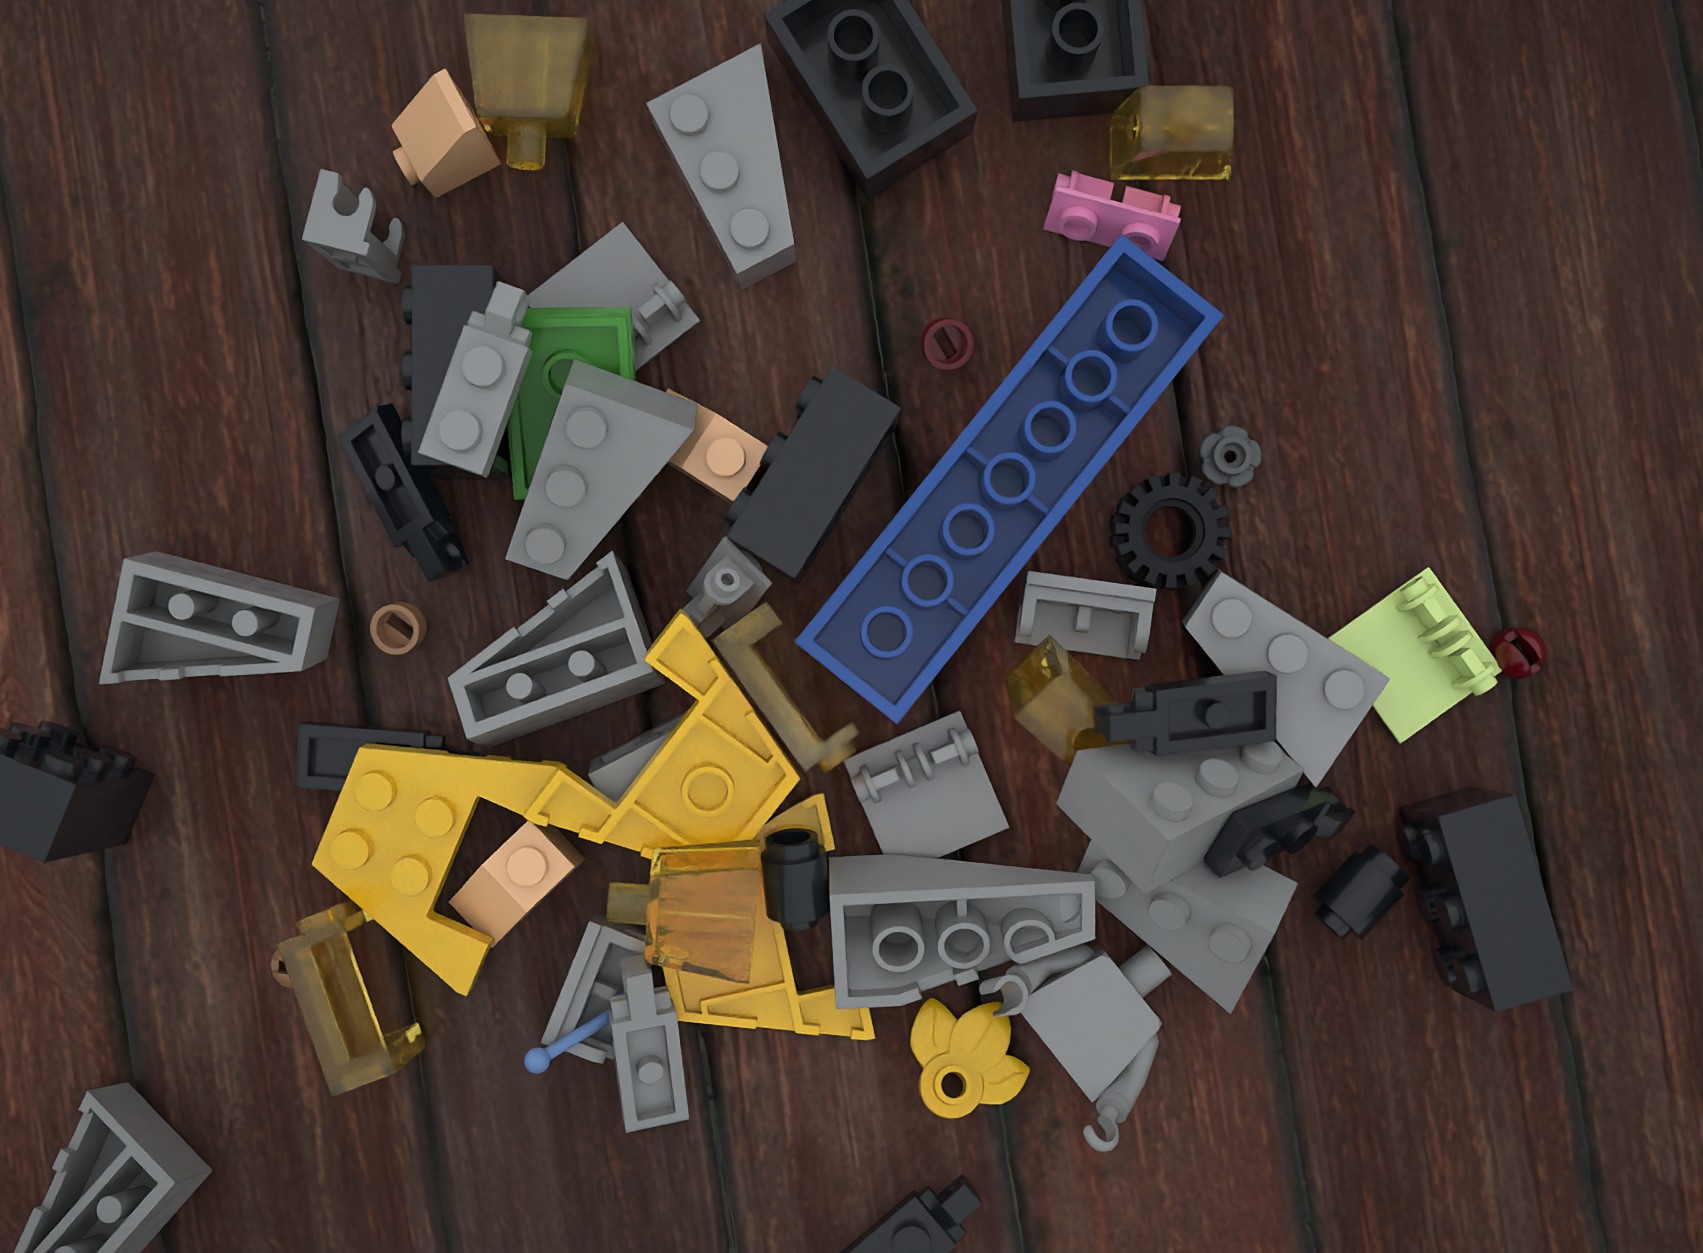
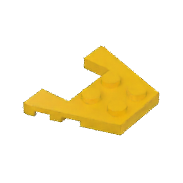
M679 609L645 653L644 661L697 700L617 802L612 801L560 763L526 807L523 817L532 823L547 827V824L577 832L579 833L578 837L600 844L606 841L641 852L642 857L721 880L797 784L800 777L798 771L690 616L682 609Z
M366 743L358 749L311 865L457 993L467 996L474 987L494 938L434 911L435 904L480 797L524 816L526 807L561 762L511 760V757L496 755L480 757L448 754V751Z
M823 792L808 796L768 820L721 880L683 870L648 891L647 895L666 986H668L670 998L673 1000L678 1021L756 1029V1027L795 1031L798 1034L818 1036L819 1033L849 1036L851 1039L856 1040L875 1039L869 1008L836 1009L835 984L800 992L796 990L784 929L779 922L770 920L766 915L760 855L766 849L765 839L768 835L785 829H810L817 833L818 844L824 846L826 851L835 850Z

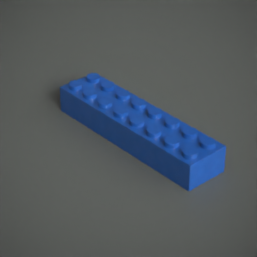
M1121 234L795 640V643L898 724L1224 314Z

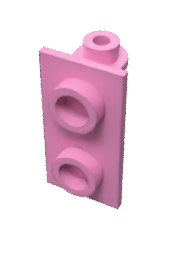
M1072 170L1070 176L1058 173L1052 193V201L1043 226L1044 230L1062 234L1073 240H1085L1111 247L1119 236L1123 234L1153 259L1164 261L1181 218H1178L1181 206L1170 203L1169 195L1164 194L1162 196L1126 186L1121 203L1110 200L1114 186L1113 182L1079 174L1078 171Z

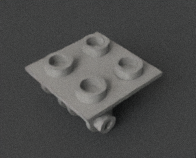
M623 222L528 295L531 298L528 305L530 308L632 307L636 371L700 322L699 318L685 302L686 299L671 280L669 281Z
M960 711L843 760L883 854L937 859L1010 828L979 757V750L971 731L967 728Z

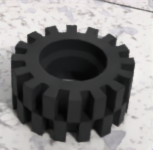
M1168 473L1165 476L1155 475L1130 489L1116 505L1118 508L1115 514L1111 516L1109 527H1112L1109 545L1110 548L1115 549L1117 558L1114 560L1119 568L1124 567L1130 573L1128 577L1136 583L1142 582L1147 584V588L1157 590L1180 589L1198 583L1202 578L1208 577L1217 569L1214 567L1217 562L1224 559L1228 550L1224 548L1225 540L1231 538V527H1225L1224 518L1229 516L1225 505L1222 507L1218 505L1215 498L1219 495L1212 487L1206 490L1200 485L1202 480L1194 476L1183 478L1180 477L1181 473ZM1158 509H1176L1182 512L1191 523V543L1179 556H1162L1156 553L1146 540L1145 526L1147 520Z

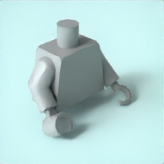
M1082 943L1024 964L1015 963L1006 971L1004 976L984 980L979 988L981 995L993 993L1000 989L1004 996L1002 1007L998 1011H994L993 1017L1000 1018L1021 1013L1089 1100L1093 1102L1099 1097L1096 1103L1097 1111L1100 1114L1097 1121L1104 1129L1107 1140L1102 1141L1099 1139L1091 1125L1083 1129V1134L1088 1144L1095 1150L1100 1152L1111 1151L1118 1144L1119 1129L1116 1123L1124 1122L1132 1110L1146 1083L1159 1045L1157 1031L1162 1022L1143 1000V997L1171 976L1170 970L1148 944L1120 967H1117L1099 944L1089 947Z

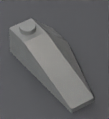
M898 854L829 857V896L836 1009L902 1006L922 999L921 992L954 980L960 986L978 980V972L1012 960L1019 964H1024L1095 939V879L1092 874Z

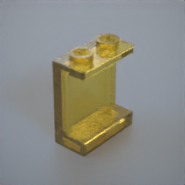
M766 601L712 641L803 770L806 772L818 764L822 771L826 773L857 751L851 739L858 735L860 730L853 720H850L826 738H820L757 651L759 646L786 628L777 612Z
M352 900L296 921L295 924L299 934L278 943L332 1097L397 1073L427 1047L419 1022L386 1035L382 1034L346 932L373 918L363 909L356 911Z

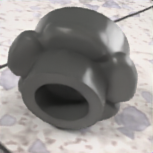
M1224 426L1220 429L1219 433L1208 434L1201 442L1199 448L1201 471L1209 482L1217 486L1224 484L1230 488H1238L1246 485L1254 477V468H1257L1261 463L1262 455L1259 444L1255 440H1250L1247 431L1238 426ZM1227 451L1235 454L1236 459L1233 463H1228L1225 460L1224 455Z

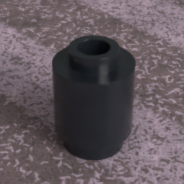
M792 828L774 832L766 837V849L760 855L766 915L770 920L779 922L781 927L786 930L799 931L810 929L819 923L820 918L830 912L825 847L818 844L817 833L810 829Z
M1369 844L1361 854L1353 851L1313 894V898L1321 905L1314 915L1341 940H1344L1350 933L1363 940L1404 896L1400 889L1410 878L1384 852Z

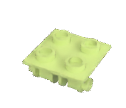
M1429 567L1328 638L1390 678L1372 707L1400 744L1472 692L1475 696H1478L1494 687L1498 682L1494 676L1503 671Z

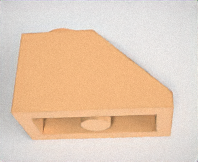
M446 68L435 73L391 125L402 145L393 151L402 172L412 186L422 182L435 199L501 164L472 107Z
M669 388L666 393L694 402ZM698 404L694 431L667 463L730 504H733L744 487L753 492L764 475L762 472L764 467L760 466L759 463L768 446L722 416Z
M528 820L478 868L449 903L473 929L494 938L491 944L493 948L575 870L585 858L554 825L547 824V827Z

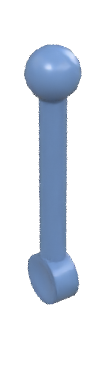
M611 1008L546 1048L535 1047L530 1049L524 1058V1065L527 1070L535 1074L544 1072L549 1067L551 1059L609 1024L608 1011Z

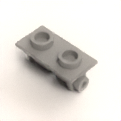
M725 536L686 592L693 600L682 610L690 616L705 639L709 638L720 626L731 636L773 583L763 574L760 564L751 554L738 549Z

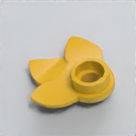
M929 998L920 1007L912 1026L910 1047L923 1068L919 1078L921 1099L933 1114L946 1119L961 1118L971 1113L979 1103L1000 1105L1011 1100L1024 1086L1030 1072L1029 1066L1014 1056L1006 1055L1011 1036L1009 1016L995 1018L992 1015L994 1011H998L1003 1004L1001 1002L979 1005L964 1013L958 1020L935 998ZM947 1073H954L962 1080L963 1089L956 1098H950L942 1091L941 1082Z

